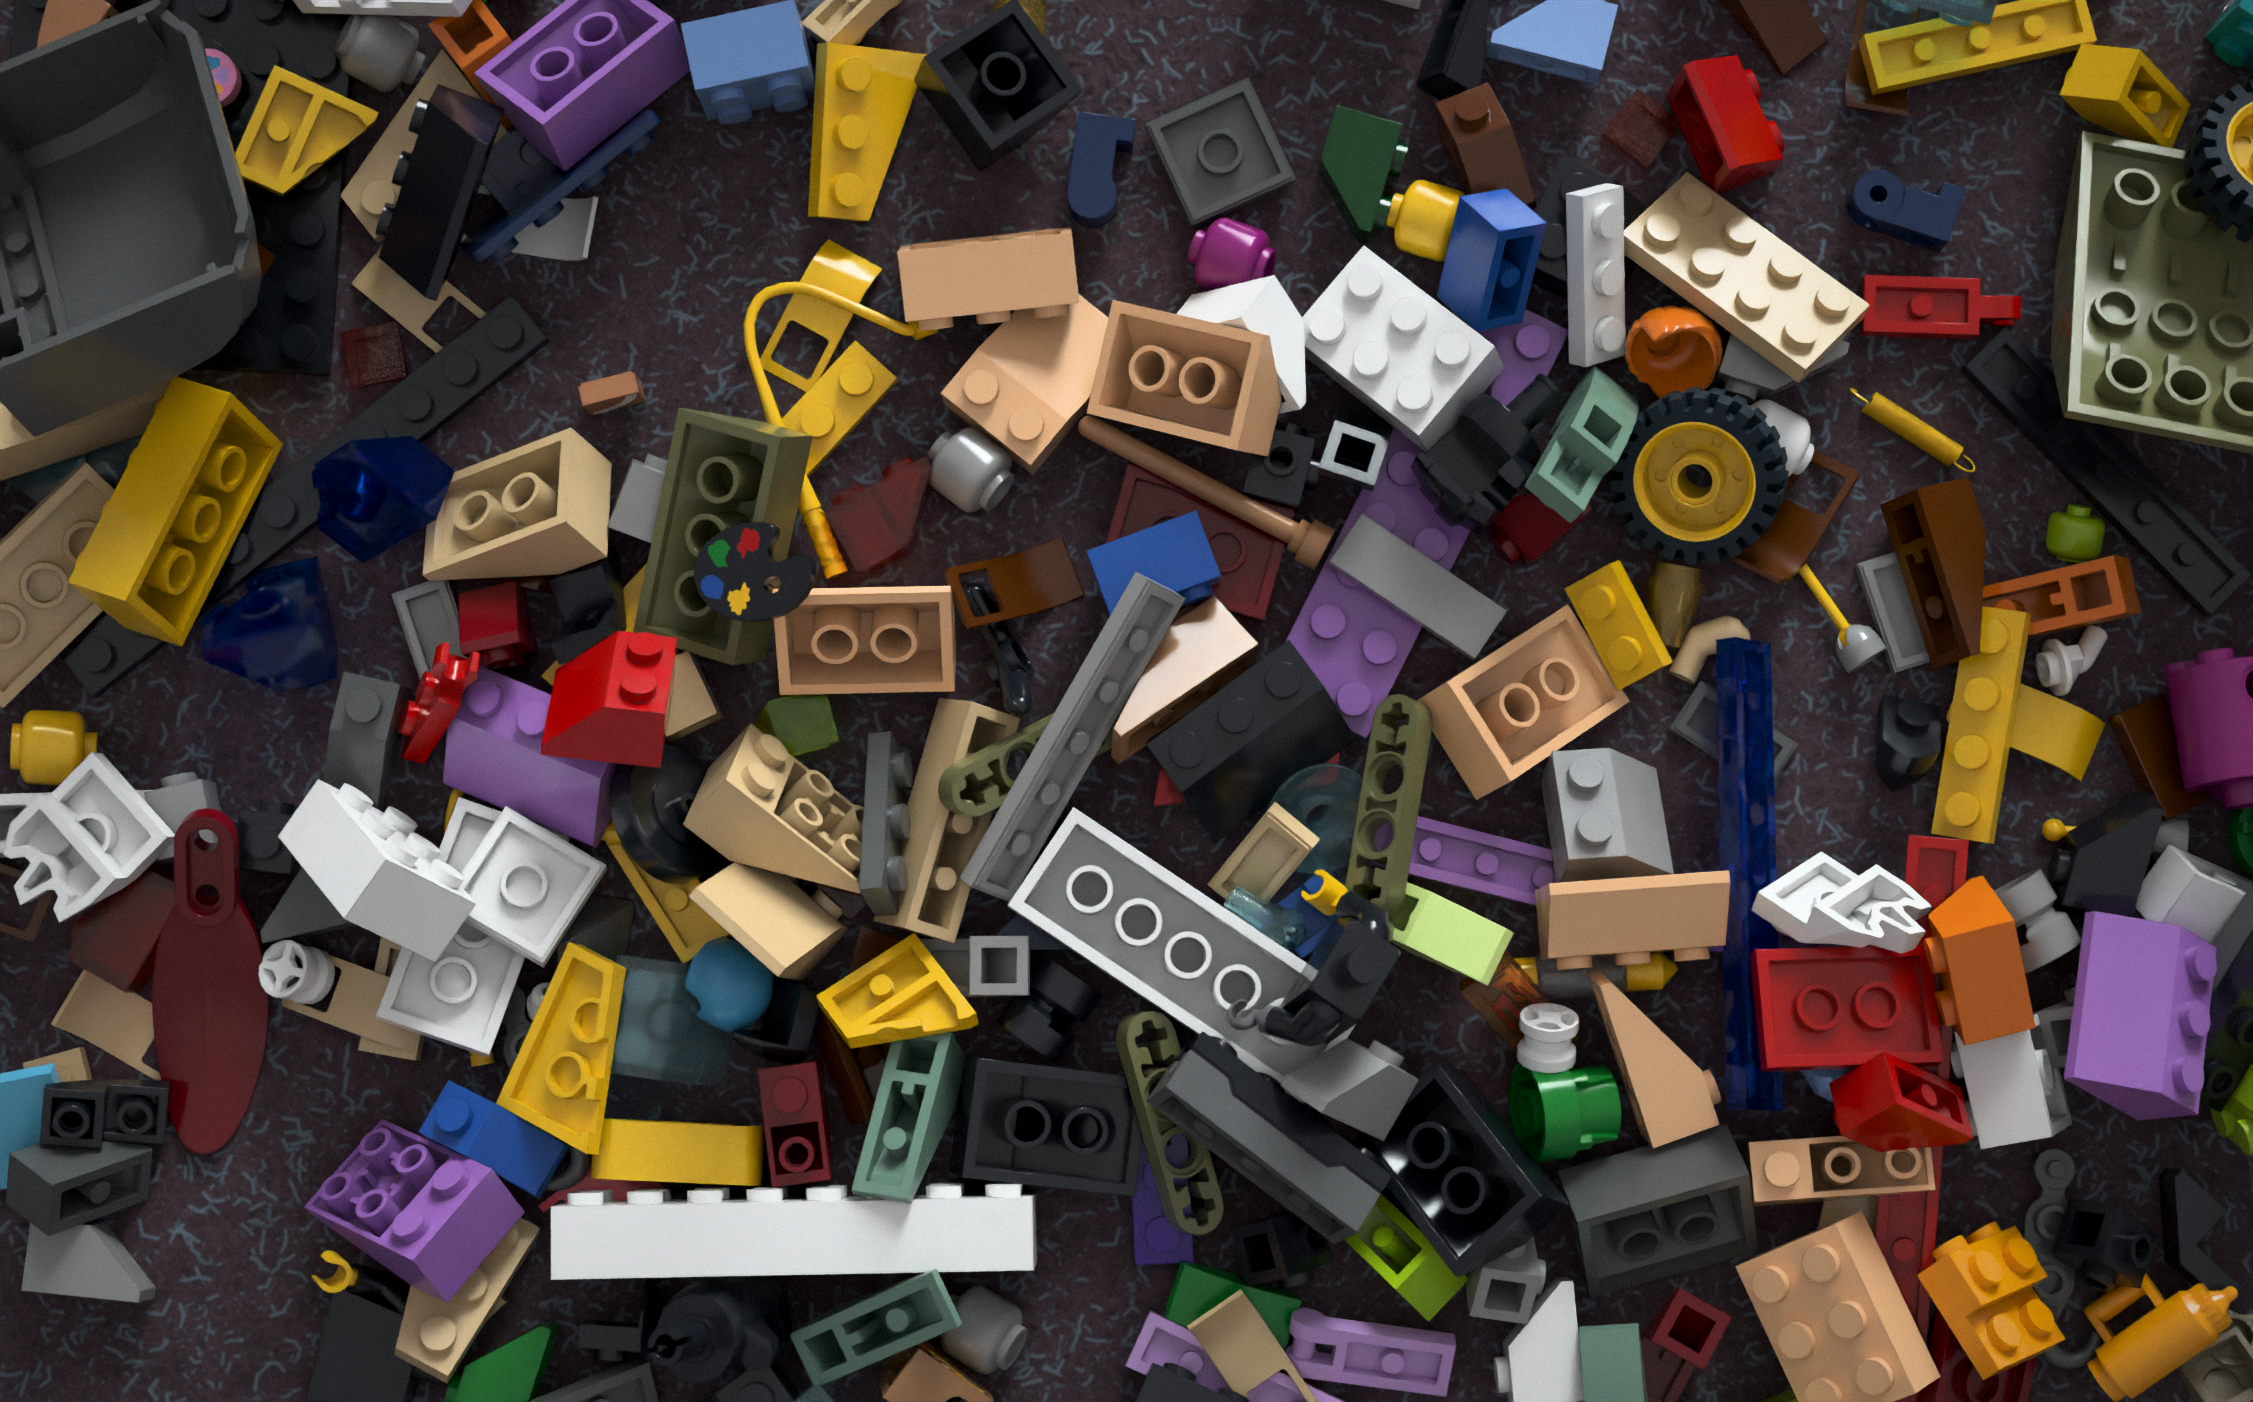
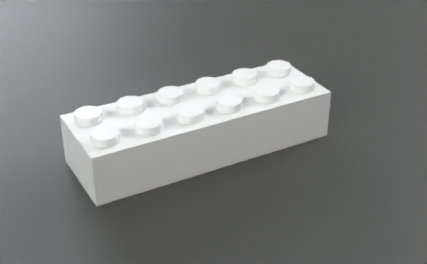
M1074 807L1008 904L1009 909L1198 1035L1203 1031L1209 1036L1225 1040L1236 1050L1237 1058L1254 1071L1272 1076L1280 1084H1282L1286 1075L1347 1039L1355 1025L1326 1045L1322 1043L1314 1047L1262 1034L1258 1030V1025L1248 1030H1236L1231 1027L1227 1021V1012L1234 1002L1239 999H1244L1247 1002V1006L1239 1011L1236 1019L1245 1018L1252 1010H1262L1266 1005L1280 1007L1307 963ZM1284 1089L1286 1095H1288L1298 1103H1305L1303 1100H1301L1291 1092Z

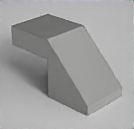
M970 936V939H956L955 943L938 939H920L964 998L1030 996V936Z

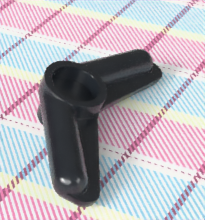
M967 581L961 582L975 617L998 613L993 601L981 584H969ZM1004 621L977 627L991 652V655L983 660L984 667L992 681L1001 689L1004 707L1017 718L1028 716L1032 710L1030 678L1034 676V669L1020 644L1014 639Z

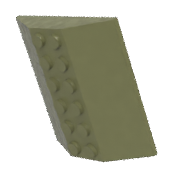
M2082 131L2078 140L2055 265L2050 356L2063 417L2253 454V236L2247 243L2235 239L2238 227L2232 224L2224 232L2214 225L2220 215L2217 211L2205 216L2198 206L2204 196L2192 198L2188 189L2192 178H2185L2184 166L2188 158H2184L2186 151Z

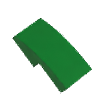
M1181 1260L1163 1315L1167 1320L1187 1327L1191 1322L1241 1289L1285 1351L1291 1335L1289 1332L1291 1315L1294 1310H1299L1302 1300L1292 1291L1260 1284L1246 1286L1245 1281H1242L1232 1271Z

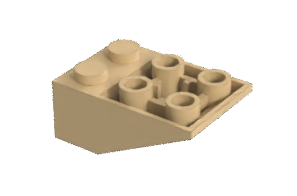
M750 723L708 768L683 825L730 861L860 894L859 877L864 807L851 803L833 788L831 782L822 773L808 769L788 753L780 740L770 734H764Z

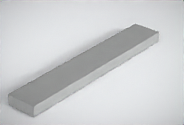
M1135 572L962 872L960 879L967 885L1005 901H1011L1186 598L1174 590Z

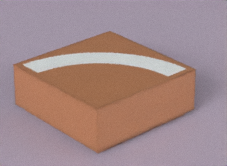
M632 371L581 383V386H578L582 406L590 415L646 402L642 382Z

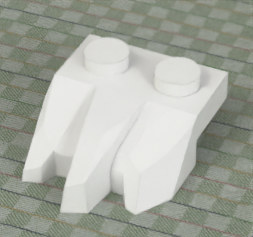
M91 752L52 793H39L10 823L3 855L9 859L25 857L30 862L27 869L14 885L19 904L29 903L54 890L58 898L53 910L60 923L122 890L136 880L174 842L175 834L103 753Z
M1820 852L1757 893L1751 911L1771 923L1778 932L1788 935L1801 943L1837 944L1860 948L1870 944L1903 954L1914 950L1926 933L1915 921L1928 914L1932 906L1908 884L1877 864L1858 876L1828 855Z

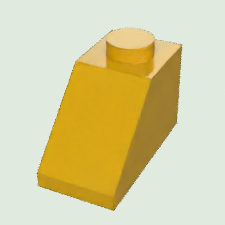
M2081 44L2072 66L2065 75L2064 85L2059 94L2083 119L2133 141L2169 148L2173 147L2191 106L2187 99L2140 49Z

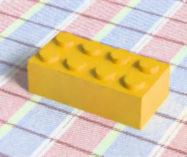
M177 376L172 378L164 395L158 400L154 409V415L138 446L130 454L128 465L112 497L105 503L101 518L85 549L79 554L68 583L126 629L182 647L283 443L232 393Z

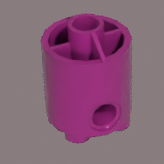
M2233 648L2214 649L2196 654L2197 660L2180 661L2164 665L2184 791L2187 793H2209L2223 803L2224 810L2253 807V649L2247 651V657L2234 658Z

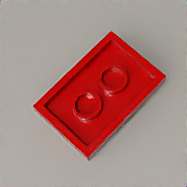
M1918 944L1914 950L1903 954L1877 946H1865L1863 948L1847 946L1755 949L1750 954L1761 1072L1855 1069L1884 1051L1914 1066H1937L1944 1062L1938 1005L1935 998V978L1927 961L1924 944Z

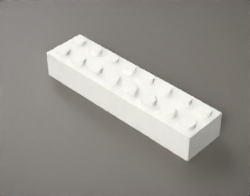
M988 1182V1185H985V1193L965 1194L964 1183H930L929 1186H926V1194L915 1195L911 1204L867 1196H847V1185H815L812 1188H806V1197H789L788 1186L774 1188L772 1186L753 1187V1189L746 1190L747 1198H730V1187L694 1188V1190L687 1191V1199H671V1188H647L627 1192V1201H613L612 1189L577 1190V1192L567 1193L566 1203L551 1206V1280L925 1273L937 1269L938 1272L1034 1270L1037 1264L1036 1192L1023 1193V1184Z

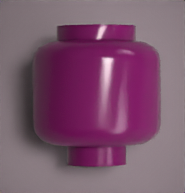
M1226 217L1215 220L1206 232L1198 230L1192 239L1188 252V262L1195 264V279L1199 286L1206 290H1214L1272 276L1277 259V251L1270 248V239L1264 230Z

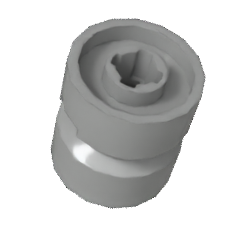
M2040 868L2026 873L1994 890L2015 921L2025 974L2057 959L2081 943L2082 939L2067 913L2053 909L2052 906L2057 896Z

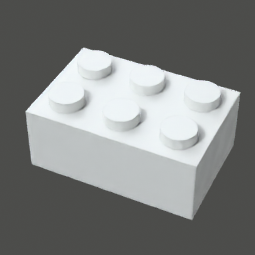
M1364 245L1302 317L1304 320L1305 357L1425 452L1431 449L1454 428L1458 422L1459 415L1489 387L1505 368L1496 347Z
M318 779L280 832L278 838L344 919L436 962L476 905L475 901L461 887L464 877L453 867L437 859L441 851L429 840L414 833L418 825L409 816L391 806H388L385 812L372 807L373 801L363 792L349 784L344 783L339 790Z

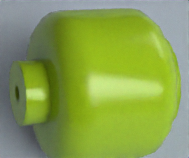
M2068 504L2067 512L2056 511L2049 516L2046 544L2049 552L2057 556V559L2083 563L2088 560H2094L2100 555L2106 525L2100 517L2090 515L2091 507Z

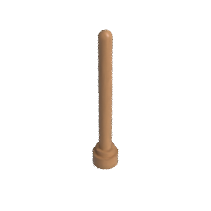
M1088 415L1079 421L1078 430L1083 437L1288 543L1287 550L1296 554L1294 560L1315 571L1336 529L1317 519L1313 523L1304 519L1298 523L1094 416Z

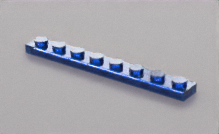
M1731 637L1716 640L1717 662L1715 665L1718 698L1716 733L1719 741V779L1717 789L1720 797L1721 829L1719 851L1721 854V871L1729 870L1730 872L1726 945L1723 946L1721 959L1724 972L1725 1003L1723 1014L1726 1047L1724 1085L1727 1091V1110L1783 1111L1782 1071L1761 1072L1750 954L1755 949H1779L1778 931L1771 923L1751 911L1757 893L1777 880L1771 644Z

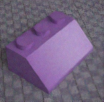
M565 0L474 74L477 81L499 107L505 108L504 114L530 146L566 172L690 71L685 44L675 20L649 1Z
M479 665L477 680L473 684L468 685L464 690L460 709L447 728L443 784L498 808L504 809L507 806L536 824L597 849L605 828L612 817L609 800L610 785L619 763L540 755L551 694Z
M2098 911L2086 912L2064 1079L2138 1121L2197 1115L2200 1093L2204 1084L2203 1066L2207 1033L2211 1025L2210 1004L2213 978L2217 971V948L2181 925Z

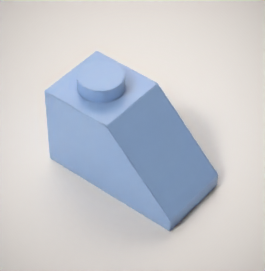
M1546 0L1494 30L1485 57L1595 84L1603 68L1618 5L1608 3L1606 0Z

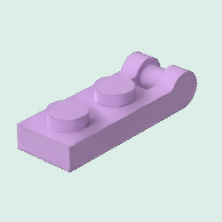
M1299 1308V1310L1292 1312L1289 1332L1293 1336V1343L1286 1347L1285 1353L1302 1378L1446 1397L1456 1350L1454 1333L1326 1317L1321 1312L1310 1308ZM1316 1343L1333 1345L1332 1354L1317 1351L1315 1349Z

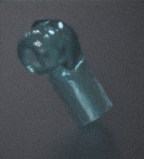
M1236 886L1231 891L1223 907L1286 950H1292L1299 946L1301 939L1306 934V923L1298 911L1265 902L1239 886Z

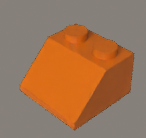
M1983 875L1971 878L1928 915L1932 937L1923 940L1929 967L1933 974L1940 973L1943 991L1935 992L1941 1022L1944 1027L1953 1026L1965 1046L2036 1028L2015 921Z

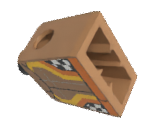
M928 1340L890 1356L876 1375L882 1397L888 1402H946L952 1397H961L960 1402L994 1401L987 1385Z

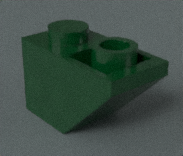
M1337 105L1321 156L1318 173L1356 241L1368 244L1372 229L1382 232L1384 230L1392 198L1383 196V190L1388 175L1399 178L1409 145L1398 142L1403 124Z

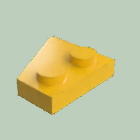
M274 65L235 152L242 179L283 197L374 125L379 112Z
M915 933L816 995L819 1007L850 1049L971 1029L979 1024L974 1009Z

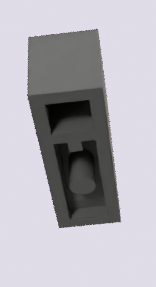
M343 672L329 728L323 782L339 790L344 783L349 784L367 795L374 803L372 807L384 812L403 735L397 732L398 723L406 701H412L414 690L398 683Z

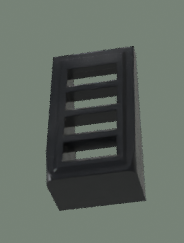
M1490 0L1446 1L1418 76L1416 87L1441 101L1481 85Z

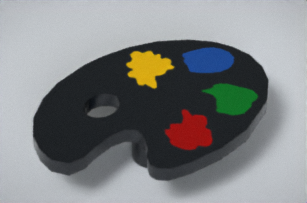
M741 523L724 529L706 542L695 562L694 582L702 600L721 615L739 621L764 622L787 615L798 608L809 596L815 583L816 562L808 554H797L789 559L776 562L773 559L772 552L779 539L780 529L775 524ZM781 583V587L777 592L770 593L768 587H776Z

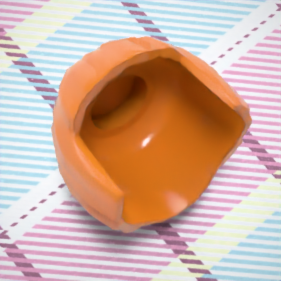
M1675 305L1657 307L1645 312L1640 319L1632 324L1626 336L1624 346L1626 349L1625 360L1628 362L1629 370L1633 375H1636L1638 381L1648 384L1659 399L1674 391L1684 392L1692 387H1702V391H1704L1714 380L1715 373L1721 365L1723 354L1722 340L1714 323L1694 308L1678 307Z

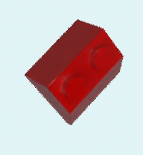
M1737 55L1694 60L1682 66L1666 96L1706 186L1719 195L1773 173L1783 160L1781 153L1784 152L1785 145L1777 124L1773 120L1766 121L1758 103L1762 99L1761 89L1753 71L1749 68L1744 70Z
M617 631L556 669L540 755L661 768L674 687L677 637L659 636L648 632Z

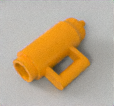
M2146 1272L2141 1288L2116 1285L2113 1291L2104 1293L2083 1308L2085 1315L2105 1342L2095 1349L2097 1356L2087 1362L2089 1370L2113 1401L2118 1402L2126 1396L2134 1399L2218 1340L2220 1333L2231 1326L2232 1320L2227 1311L2230 1303L2238 1296L2237 1289L2233 1286H2227L2223 1290L2210 1291L2201 1283L2196 1284L2187 1291H2178L2165 1300ZM2147 1294L2155 1308L2117 1335H2114L2106 1322Z

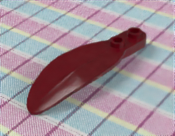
M205 808L188 814L174 836L175 903L166 918L159 937L152 982L153 1029L161 1081H171L168 1112L180 1140L188 1149L199 1154L212 1153L225 1145L246 1114L263 1063L270 1021L269 994L261 986L258 975L259 965L263 961L264 952L254 922L240 899L238 830L234 822L226 814L215 809ZM203 829L213 831L218 837V842L209 843L204 841L199 831ZM206 884L214 886L218 890L219 896H206L201 891L200 886Z

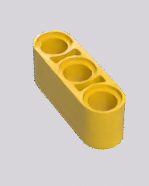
M604 1118L599 1155H592L591 1178L761 1186L765 1129L764 1126L757 1125L735 1126L733 1124Z

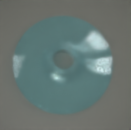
M1330 763L1312 765L1289 777L1274 794L1268 809L1274 802L1278 803L1320 838L1319 842L1295 869L1296 871L1314 874L1316 870L1322 869L1326 872H1331L1349 863L1363 778L1354 770ZM1322 804L1321 813L1317 817L1307 818L1313 808Z

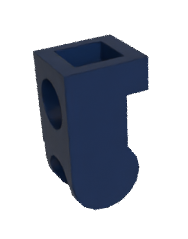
M1079 111L1067 189L1069 212L1079 225L1087 228H1100L1108 224L1115 216L1117 210V187L1113 181L1116 156L1117 152L1133 154L1136 119Z
M1875 169L1859 177L1847 196L1846 207L1852 220L1864 228L1940 253L1949 241L1966 188L1944 181L1935 194L1902 185L1894 174L1886 170Z

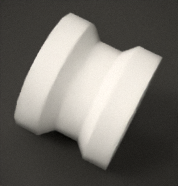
M281 940L272 944L264 953L263 961L259 965L258 975L261 986L271 996L280 999H290L300 1004H314L321 1001L329 993L334 983L335 968L333 960L326 951L314 946H304L292 940Z
M1537 1003L1523 1008L1520 1013L1519 1026L1520 1030L1524 1033V1038L1517 1045L1518 1062L1532 1071L1541 1073H1559L1572 1068L1576 1062L1577 1051L1571 1041L1579 1030L1578 1014L1568 1007L1554 1003Z

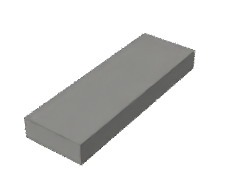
M1361 514L1329 562V565L1472 661L1477 657L1507 612L1506 609L1364 514Z

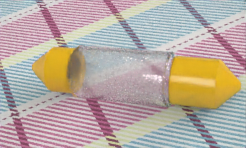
M1650 952V964L1616 966L1615 955L1592 956L1593 968L1557 970L1556 959L1541 960L1540 954H1535L1534 957L1511 958L1492 976L1491 983L1499 989L1504 988L1514 999H1525L1526 997L1521 993H1514L1505 983L1507 980H1515L1524 984L1535 993L1539 1000L1595 997L1587 974L1589 971L1599 969L1616 987L1625 993L1662 990L1678 971V967L1663 952Z

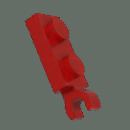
M1864 275L1861 279L1860 298L1870 304L1860 321V336L1975 340L1979 336L1980 323L1990 326H2014V320L2021 319V296L1980 295V278Z
M443 642L436 647L432 673L428 671L423 673L416 692L415 702L407 700L401 712L397 732L398 734L405 735L402 752L403 759L420 764L426 762L460 709L464 690L468 685L473 684L477 680L481 658L480 653L473 651L470 657L466 659L449 654L450 644Z

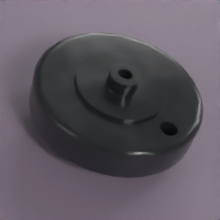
M668 744L664 745L661 768L619 764L612 777L609 800L615 830L630 857L652 877L665 883L678 885L689 883L709 874L718 867L724 856L683 825L707 770L689 753Z

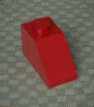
M1885 1051L1829 1083L1835 1107L1833 1117L1840 1130V1134L1878 1152L1964 1144L1974 1139L1961 1087Z

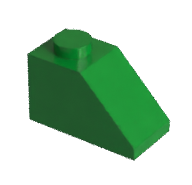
M548 1322L466 1365L463 1373L456 1371L447 1388L444 1402H528L536 1399L560 1325Z

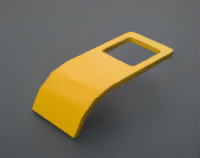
M828 239L810 262L800 282L823 287L860 304L866 292L883 269ZM794 293L760 358L763 369L807 392L823 375L854 314L814 296ZM792 320L828 340V345L810 379H805L772 360V355L789 322Z
M2020 683L2010 748L2053 765L2068 773L2074 779L2081 781L2105 727V723L2078 706ZM1952 703L1946 715L1948 722L1950 721Z

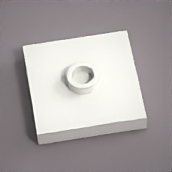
M505 806L461 873L464 877L461 887L476 903L465 922L544 968L606 872V864Z

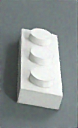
M1605 183L1566 193L1569 364L1582 367L1592 366L1625 355L1624 192L1621 185Z

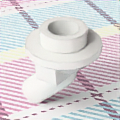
M2091 625L2085 629L2077 645L2066 646L2058 639H2048L2043 644L2042 652L2037 654L2035 661L2036 673L2040 683L2044 687H2049L2056 696L2066 695L2071 690L2078 675L2086 672L2093 665L2107 640V633L2102 628Z

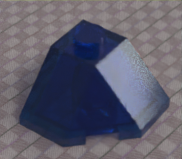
M413 436L351 440L314 463L311 470L313 488L318 489L320 506L317 511L319 529L356 559L364 563L437 519L455 471Z
M317 556L260 570L244 583L248 593L228 609L227 606L219 604L203 617L200 653L204 662L280 692L298 687H313L324 681L337 678L338 645Z

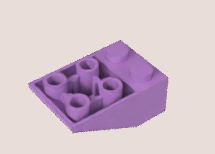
M383 1119L372 1131L363 1137L357 1148L333 1175L323 1182L321 1188L304 1206L308 1213L408 1284L446 1303L451 1300L525 1213L491 1168Z

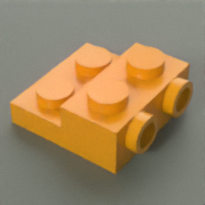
M1993 1221L1976 1230L1966 1239L1963 1235H1959L1936 1248L1931 1253L1936 1262L1917 1275L1983 1380L2049 1351L2066 1339L2055 1323L2051 1310L2040 1300L2033 1289L2034 1286L2046 1279L2048 1275L2037 1260L2035 1250L2023 1238L2016 1226L2002 1231L1997 1222Z

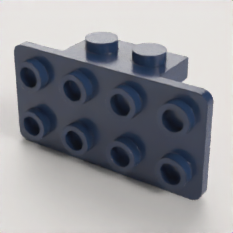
M642 109L566 172L530 146L516 127L512 128L494 142L481 181L503 210L465 238L459 246L476 263L486 258L491 264L499 261L519 244L514 236L533 222L539 228L555 218L564 209V205L560 200L575 188L579 187L582 192H586L601 182L610 173L606 164L624 151L630 157L647 146L655 138V134L651 129L660 122V119L652 110Z

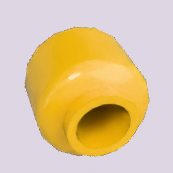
M1427 180L1413 182L1406 190L1405 195L1395 193L1391 200L1392 203L1386 220V226L1395 228L1394 240L1397 248L1403 252L1434 261H1445L1459 197L1465 196V193L1461 190Z
M35 709L25 714L22 723L12 724L10 769L20 770V776L27 784L59 786L91 752L97 753V732H86L85 720L79 712Z

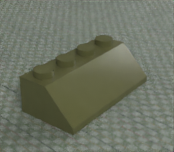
M678 408L633 633L648 632L659 636L677 637L678 649L733 666L766 660L774 619L764 622L739 621L725 617L711 609L702 600L696 589L694 566L699 552L707 541L728 527L751 522L775 524L780 529L779 539L772 552L773 559L776 562L787 559L813 435L763 421ZM781 583L776 587H768L770 593H772L773 589H780Z

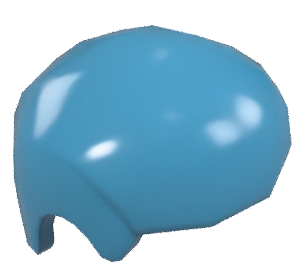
M724 936L708 941L693 957L685 983L686 989L700 1003L701 1010L696 1012L697 1017L727 1033L752 1026L766 1012L773 996L772 989L774 986L772 971L741 943Z

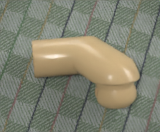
M1725 615L1691 627L1671 665L1669 673L1685 682L1695 684L1709 655L1723 651L1738 655L1748 647L1750 643L1748 628L1743 626L1739 619Z

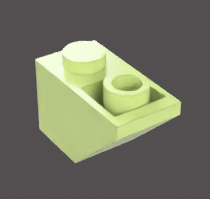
M1407 882L1402 907L1397 915L1392 918L1394 931L1391 942L1415 956L1488 986L1514 932L1429 890Z

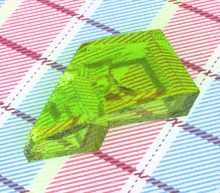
M827 694L788 695L768 701L755 725L764 734H770L780 740L792 756L840 744Z

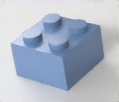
M787 0L681 23L694 90L708 120L718 118L721 124H736L750 119L753 110L774 106L776 112H791L804 108L808 105L807 99L814 97L815 75L805 30L795 0Z

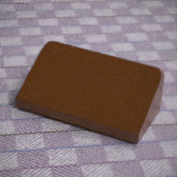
M2162 695L2107 717L2139 790L2152 793L2163 807L2162 821H2167L2209 801L2206 792L2187 793L2184 791L2173 720Z
M821 1010V1018L813 1034L851 1126L871 1118L891 1042L850 1049Z

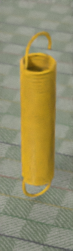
M1850 388L1852 394L1866 402L1862 413L1864 412V414L1869 415L1876 422L1886 426L1889 430L1891 429L1893 433L1896 432L1898 436L1913 443L1915 447L1917 446L1920 450L1930 454L1932 458L1935 457L1937 461L1939 460L1942 464L1947 465V467L1953 462L1956 467L1965 472L1975 471L1973 461L1965 455L1962 457L1972 464V470H1967L1956 463L1963 451V446L1958 445L1956 441L1953 442L1951 438L1936 431L1934 427L1919 420L1917 416L1914 417L1912 413L1910 414L1907 410L1905 411V409L1897 406V404L1890 401V399L1888 400L1885 396L1883 397L1880 393L1875 392L1871 396L1872 401L1869 404L1868 400L1856 393L1858 392L1856 389Z

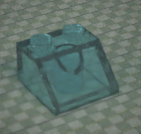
M618 955L617 963L626 968L611 1074L726 1087L732 1032L727 1033L697 1017L696 1012L701 1010L700 1003L685 987L686 977L691 964Z

